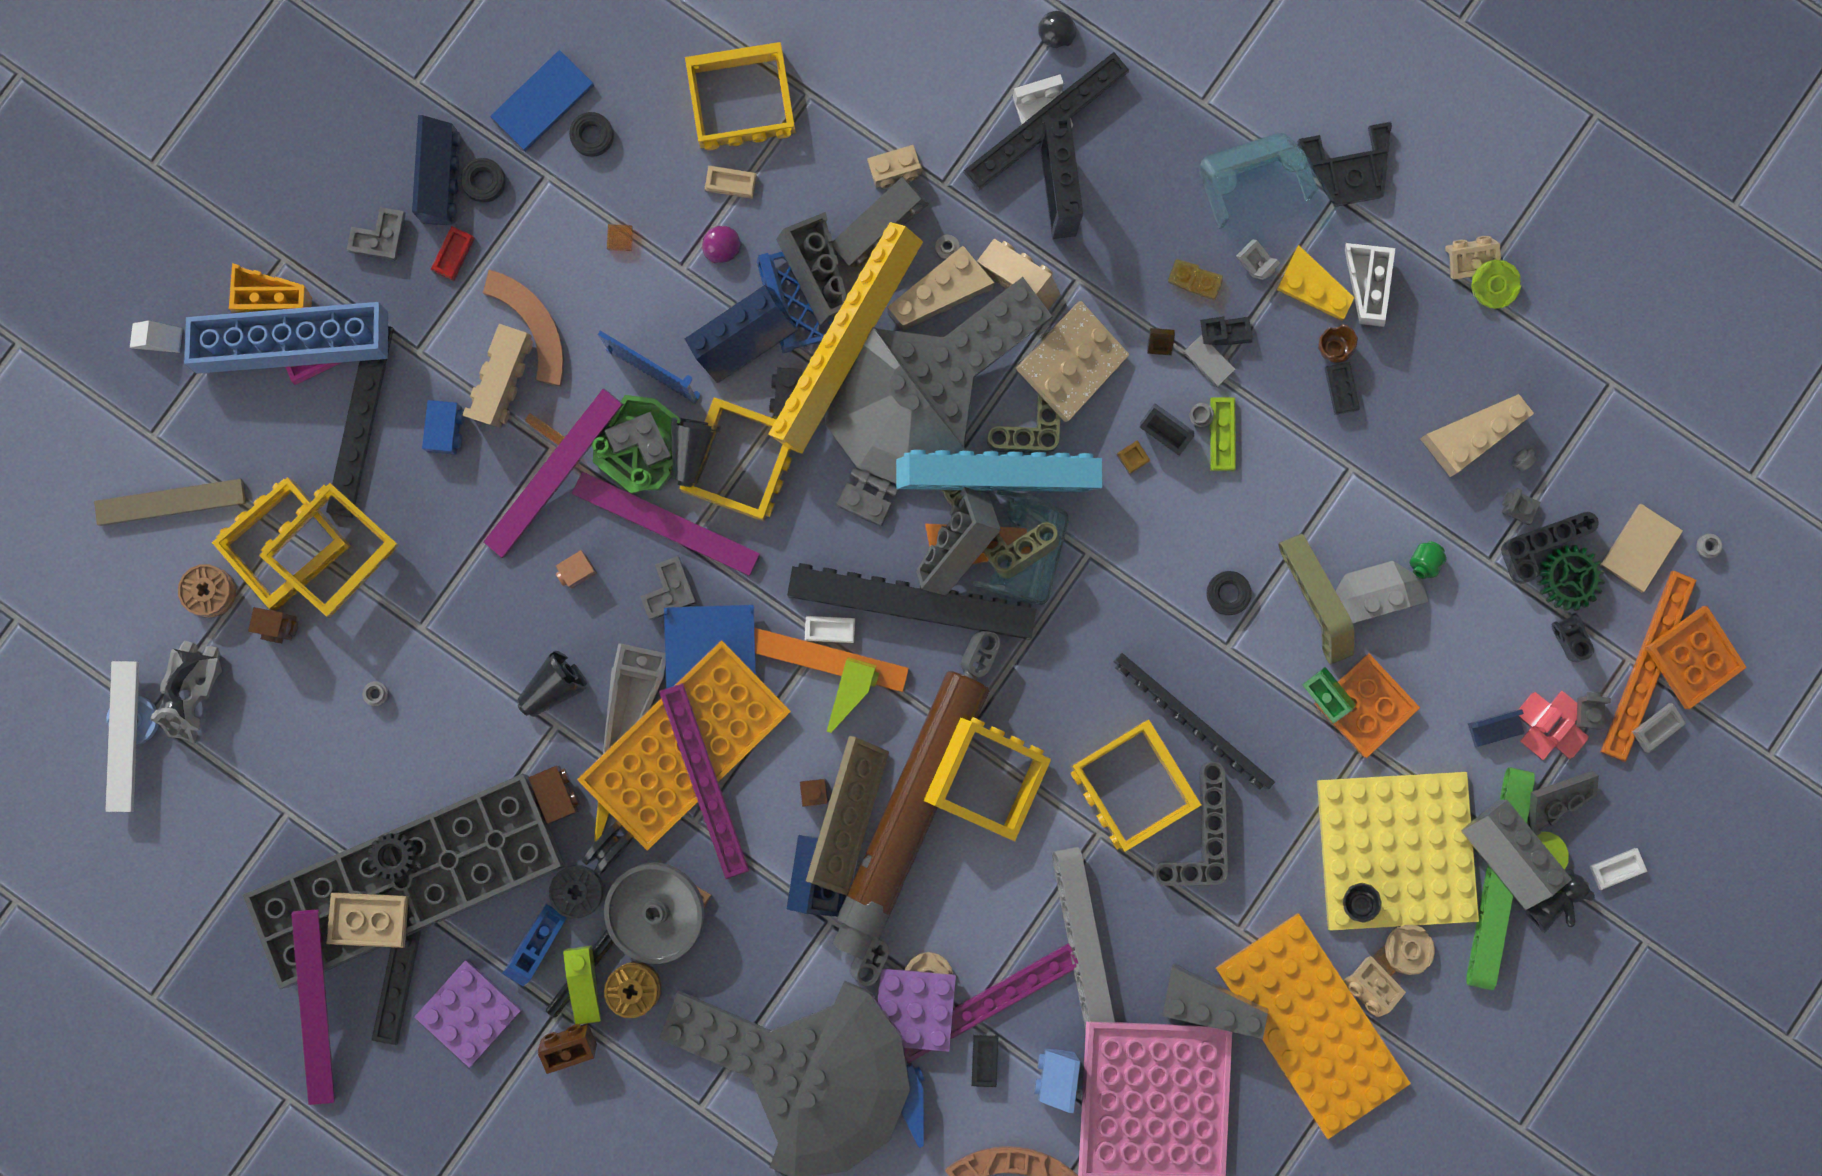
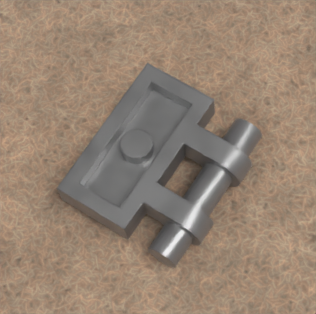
M854 467L850 476L857 479L858 483L856 486L846 483L836 505L881 526L891 506V503L883 500L886 493L895 497L898 489L891 485L890 481L886 479L882 481L870 475V472L861 471ZM866 484L879 489L876 496L863 490Z

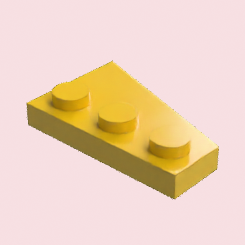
M1299 245L1296 247L1277 287L1278 291L1341 321L1344 320L1354 299L1339 282Z

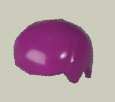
M716 226L706 233L701 248L704 256L712 263L729 262L739 253L741 242L738 233L734 229L727 226Z

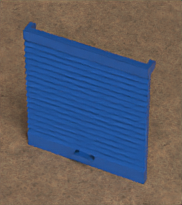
M601 330L597 335L605 345L607 353L622 358V360L630 363V365H634L635 368L642 370L643 373L650 375L651 378L659 380L660 383L667 385L668 388L671 387L672 391L675 390L676 393H680V395L696 404L700 393L698 391L693 392L690 386L692 382L690 375L685 376L682 380Z
M754 605L664 608L666 689L674 686L721 640L756 675Z

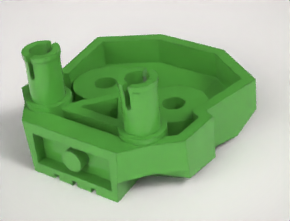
M624 395L621 400L624 405L600 436L592 443L593 463L630 494L645 490L661 491L672 478L670 472L673 470L671 418L676 417L677 423H680L681 419L655 398ZM651 412L670 453V459L647 468L638 446L614 455L605 435V430ZM633 456L632 468L621 459Z

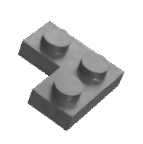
M380 207L375 231L351 227L347 251L349 253L397 261L406 213Z
M651 412L605 430V435L614 455L638 446L647 468L670 459V453Z
M679 556L655 564L663 588L640 596L649 620L664 615V608L686 607L696 603Z

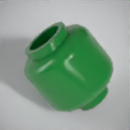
M1432 541L1419 544L1409 561L1413 573L1421 579L1437 577L1447 561L1444 548Z

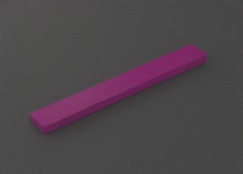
M604 388L600 391L483 543L501 558L507 555L586 454L593 441L600 436L624 405L621 401Z
M581 472L572 491L573 495L748 576L751 575L760 556V553L585 472Z
M681 683L659 691L725 879L748 872V865L684 685Z
M319 910L293 911L291 915L308 1105L334 1103L335 1092Z
M1067 943L954 1007L950 1040L1073 971L1077 967L1076 963L1078 964V960L1074 954H1071L1073 950ZM904 1048L907 1064L931 1050Z

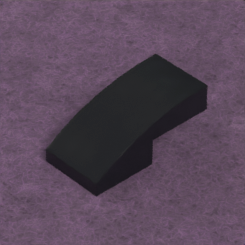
M1224 316L1200 320L1203 344L1234 345L1253 342L1249 316L1225 320Z

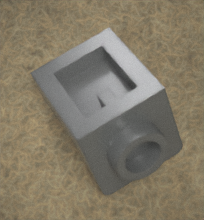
M1517 488L1507 492L1502 501V505H1504L1502 513L1526 525H1530L1541 502L1522 494V490Z
M1587 692V696L1577 698L1576 727L1604 729L1605 704L1611 703V698L1602 697L1600 692Z

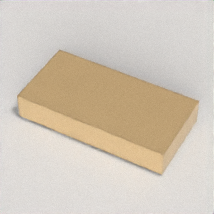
M708 166L705 191L753 199L757 174Z

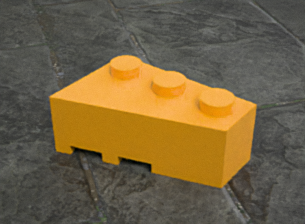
M232 263L229 310L232 313L307 308L312 306V296L305 285L276 276L274 278L264 275L260 271L248 270Z

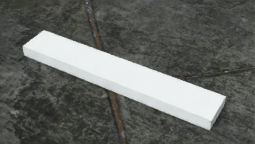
M111 662L106 812H134L139 662Z

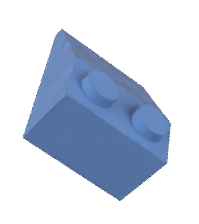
M1044 1048V1054H1039L1038 1069H1042L1041 1078L1036 1079L1034 1094H1038L1039 1102L1068 1113H1074L1080 1060L1075 1052Z

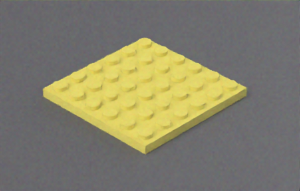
M1467 772L1317 780L1328 930L1479 922L1473 845L1461 832L1464 827L1471 823ZM1358 883L1372 885L1379 892L1382 901L1379 914L1373 920L1365 923L1352 920L1345 913L1343 898L1348 888Z

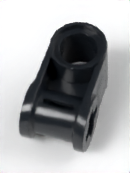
M1577 613L1571 614L1570 618L1559 623L1555 621L1551 624L1553 633L1560 642L1568 660L1577 663L1587 660L1593 655V644L1585 630L1583 621ZM1576 644H1579L1583 647V656H1579L1576 654Z

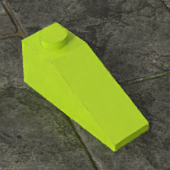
M847 658L826 732L832 733L865 697L870 687H876L879 673L875 672L877 665Z
M592 946L566 949L563 951L565 971L575 1024L600 1022L601 1016Z

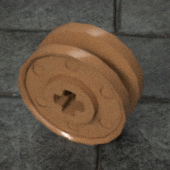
M199 564L190 568L182 575L178 584V597L187 611L205 618H212L224 614L232 607L236 598V586L233 578L225 570L210 564ZM206 587H208L207 589L210 591L208 595H206L207 593L204 591Z

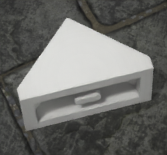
M153 321L133 323L130 348L180 353L183 329Z

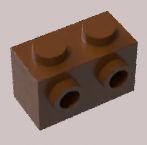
M253 607L248 632L260 634L261 640L283 644V639L292 641V636L296 635L298 630L297 617L282 612Z
M554 766L528 777L547 824L579 812L577 806L580 803L576 793L571 792L567 783L570 782V778L565 768L561 770L560 766Z
M588 1023L583 1025L575 1024L565 1031L546 1034L540 1040L537 1053L546 1074L594 1059L597 1043Z

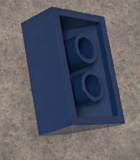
M798 835L787 910L804 914L837 917L846 895L806 882L819 837Z

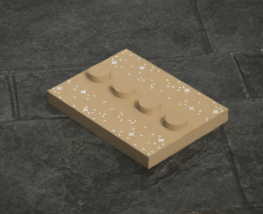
M1080 301L1072 307L1016 367V370L1060 418L1067 422L1129 356V353L1086 305Z

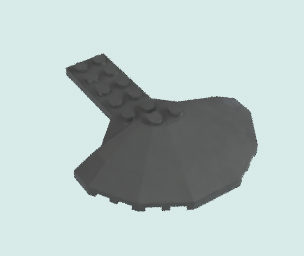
M1022 277L945 337L872 327L862 350L825 413L826 426L857 468L893 483H896V459L903 457L904 453H909L911 450H926V454L935 453L938 450H948L950 455L958 454L959 451H968L965 448L974 377L1044 325L1053 316L1024 277Z
M844 981L834 1005L772 1030L679 991L676 994L659 1039L751 1078L778 1142L770 1168L787 1176H818L847 1172L890 1141L911 1089L901 1032L895 1028L887 1013L882 1010L874 999L871 991Z

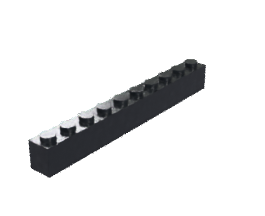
M799 563L798 567L792 566L787 593L789 598L977 631L983 630L1028 640L1032 638L1037 609L1031 608L1032 604L1017 602V605L1007 604V599L993 597L992 601L983 600V595L969 593L968 597L958 595L959 591L952 589L945 596L923 590L921 586L920 588L910 587V582L896 580L895 584L886 583V578L871 576V580L861 578L862 574L847 572L846 576L837 574V570L823 567L822 571L813 570V565Z

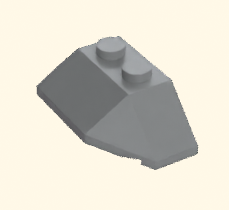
M1394 561L1345 574L1335 590L1352 623L1428 602L1422 579Z

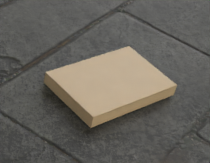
M1640 504L1600 566L1641 593L1645 592L1683 530Z
M331 893L327 944L404 948L409 896Z

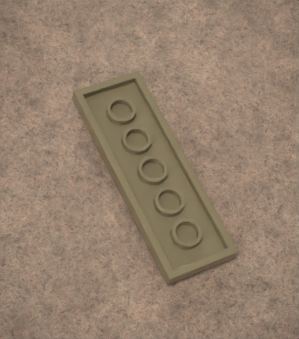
M849 736L806 882L847 895L889 751L857 737Z

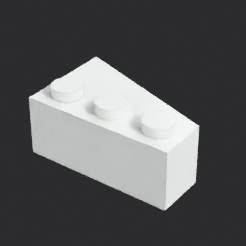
M1346 243L1345 255L1359 324L1384 327L1395 248Z

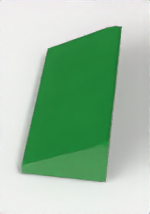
M1326 667L1302 684L1333 724L1351 712L1356 706Z

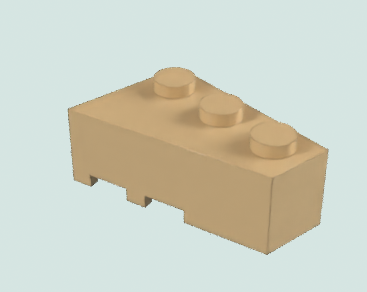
M993 239L977 260V263L987 275L1005 289L1024 277L1048 310L1060 296L1059 289L1052 276L1053 272L1044 265L1039 267L1034 264L1033 259L1027 254H1018L1015 252L1014 247L1006 241L1001 243Z

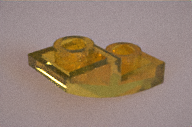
M1179 259L1175 260L1168 278V283L1211 300H1216L1223 281V275L1200 269L1199 265Z

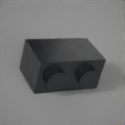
M1154 403L1140 422L1139 428L1179 456L1194 437V431L1156 403Z

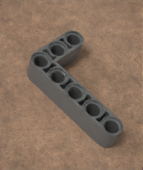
M1218 762L1205 763L1199 772L1202 862L1158 863L1153 868L1152 874L1154 880L1161 885H1219L1227 879L1225 770ZM1210 766H1214L1218 770V776L1214 780H1210L1206 775V771ZM1211 791H1215L1219 796V800L1215 805H1211L1207 801V795ZM1211 816H1216L1219 819V826L1215 830H1211L1207 824ZM1212 841H1216L1220 845V851L1216 855L1210 854L1208 846ZM1192 866L1196 871V876L1188 881L1184 877V871L1187 867ZM1214 866L1219 867L1221 871L1220 877L1217 880H1212L1209 877V870ZM1163 867H1168L1171 870V877L1166 881H1162L1159 878V871Z

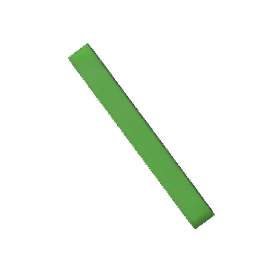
M1508 767L1504 774L1500 799L1508 800L1527 823L1535 774L1534 772ZM1488 864L1478 912L1479 922H1476L1466 983L1468 986L1493 991L1498 980L1513 895Z

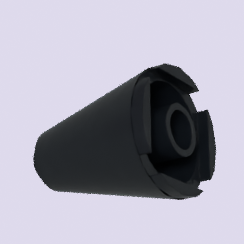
M676 417L671 418L673 478L678 480V485L692 487L693 483L699 482L720 433L721 426L714 425V429H712V426H708L707 422L681 418L680 423H677Z
M554 650L518 697V708L524 715L534 717L583 692L587 688L584 687L587 685L584 675L575 664L570 666L565 661L568 658L565 654Z

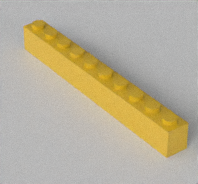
M890 222L884 230L881 239L872 251L857 281L848 293L839 312L835 315L834 321L823 336L819 347L811 357L807 368L799 378L780 415L775 420L768 435L785 447L801 454L803 453L862 350L872 327H875L921 247L923 241L906 226Z

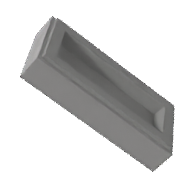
M1202 335L1183 352L1216 387L1235 371V368L1212 345L1203 344Z
M1668 703L1632 731L1644 752L1650 753L1686 723L1675 705Z

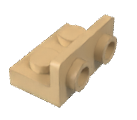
M914 145L867 158L876 188H890L901 177L908 181H913L919 178L918 175H922V166L919 164Z
M1491 236L1477 237L1476 241L1471 242L1456 240L1452 242L1453 245L1445 246V251L1449 253L1450 274L1452 279L1472 277L1477 268L1485 262L1494 259L1501 260L1500 243L1492 239Z
M1372 956L1367 957L1352 975L1343 980L1348 990L1376 1017L1390 1013L1406 993Z

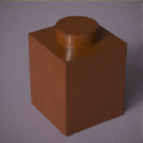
M826 779L800 782L802 807L828 804Z

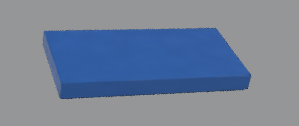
M559 50L490 117L526 152L594 84Z

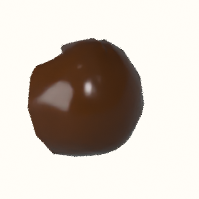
M1345 324L1336 328L1329 327L1320 336L1318 349L1324 359L1334 363L1344 362L1354 354L1358 337L1355 331Z

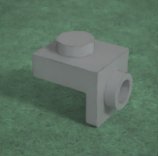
M1254 239L1236 255L1253 278L1262 280L1273 275L1275 268L1280 264L1277 259L1271 258L1261 244Z

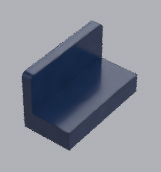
M1513 710L1468 723L1474 746L1479 747L1525 734L1519 715L1524 714L1523 710Z

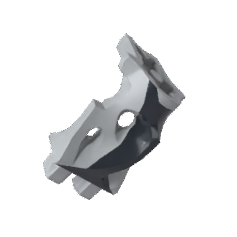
M183 641L179 650H171L166 675L161 682L160 688L164 698L160 708L152 714L150 719L163 728L167 737L181 738L191 744H195L198 735L197 731L201 727L200 719L194 717L195 708L201 699H208L216 678L222 673V667L219 661V648L206 646L202 655L196 653L198 650L196 644ZM199 679H206L202 685H197ZM188 690L190 692L189 698L182 699L179 695L180 692Z

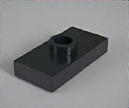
M1350 362L1326 366L1325 373L1334 415L1359 411L1360 406Z
M973 1034L971 1086L997 1087L998 1035Z

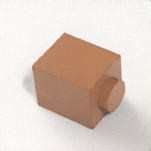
M582 550L556 565L559 571L556 573L557 578L563 586L567 584L571 589L597 574Z

